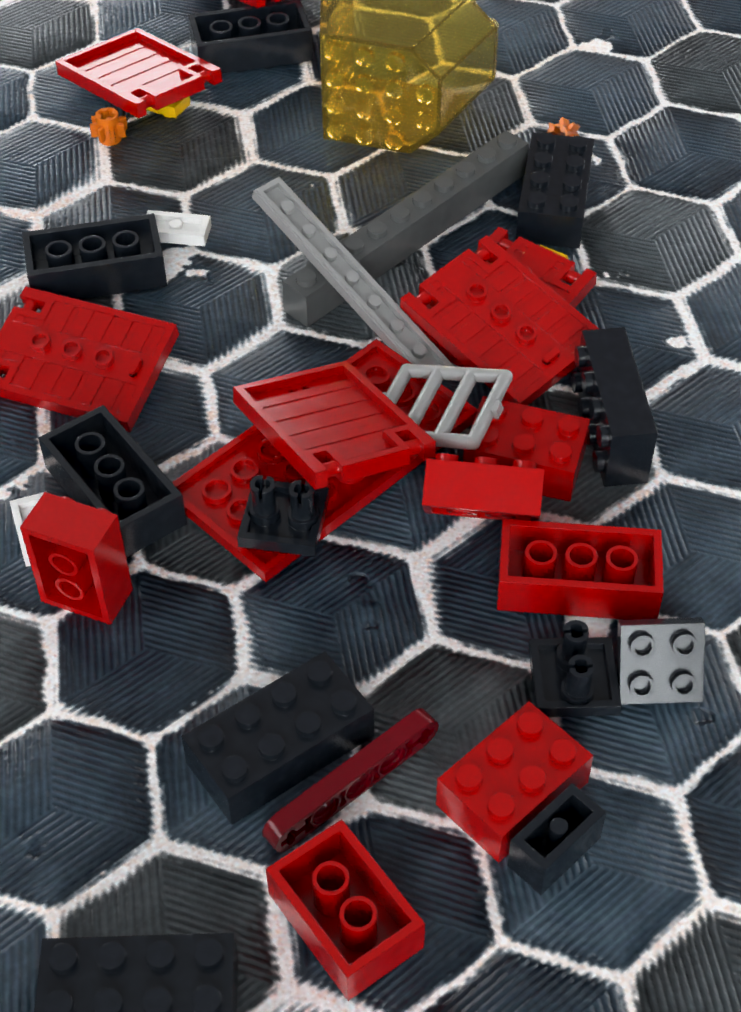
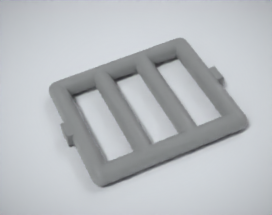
M405 363L400 367L387 392L382 393L396 405L411 378L427 379L408 414L419 425L442 381H460L435 431L425 432L436 441V447L476 450L479 448L492 420L499 419L504 409L502 400L512 382L513 374L507 369ZM476 382L494 383L469 434L450 433Z

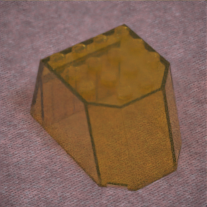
M321 0L320 61L323 139L410 154L435 138L495 79L499 23L494 17L490 19L476 3V0Z

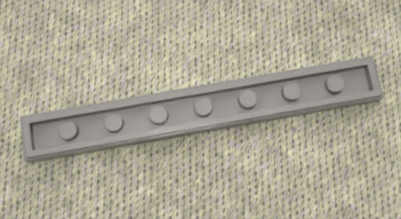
M280 176L253 190V200L387 347L412 364L454 366Z

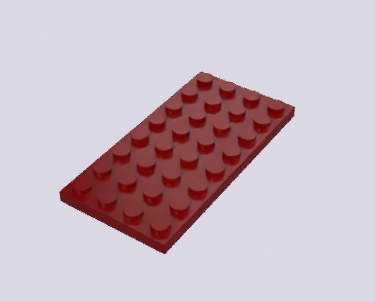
M377 339L347 359L352 366L381 392H387L400 367L405 363H410ZM411 378L396 404L405 414H409L427 379ZM442 384L419 424L424 431H435L454 392ZM466 401L450 433L460 434L471 426L478 409ZM253 425L172 483L183 495L186 516L262 580L267 582L301 555L238 547L237 536L250 494V481L258 475H263V479L270 476L274 481L289 483L302 480V484H305L306 480ZM436 447L435 452H437L442 447ZM416 454L410 456V465L343 483L335 476L328 478L330 498L319 541L424 461Z

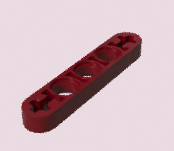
M424 709L414 710L276 812L263 827V837L277 852L287 851L425 747L436 735L439 728L438 722Z

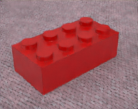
M514 519L502 520L497 610L623 620L658 619L664 594L662 530Z

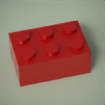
M482 396L473 424L487 398L486 396ZM502 400L504 409L499 419L492 420L479 448L476 450L464 449L463 462L474 463V457L498 459L497 465L513 466V461L515 460L536 462V468L545 469L542 496L571 502L586 451L591 419Z
M437 453L435 459L426 458L422 507L425 513L492 520L539 521L545 469L536 468V462L515 460L513 461V466L497 465L498 459L490 457H474V463L458 461V455Z
M44 492L20 526L41 602L111 625L133 590L118 515L104 508H94L76 502L67 496L60 497Z
M528 701L437 778L436 806L499 863L509 854L511 839L571 783L578 789H581L588 783L594 755Z
M342 819L266 868L269 895L348 1001L424 948L425 922Z

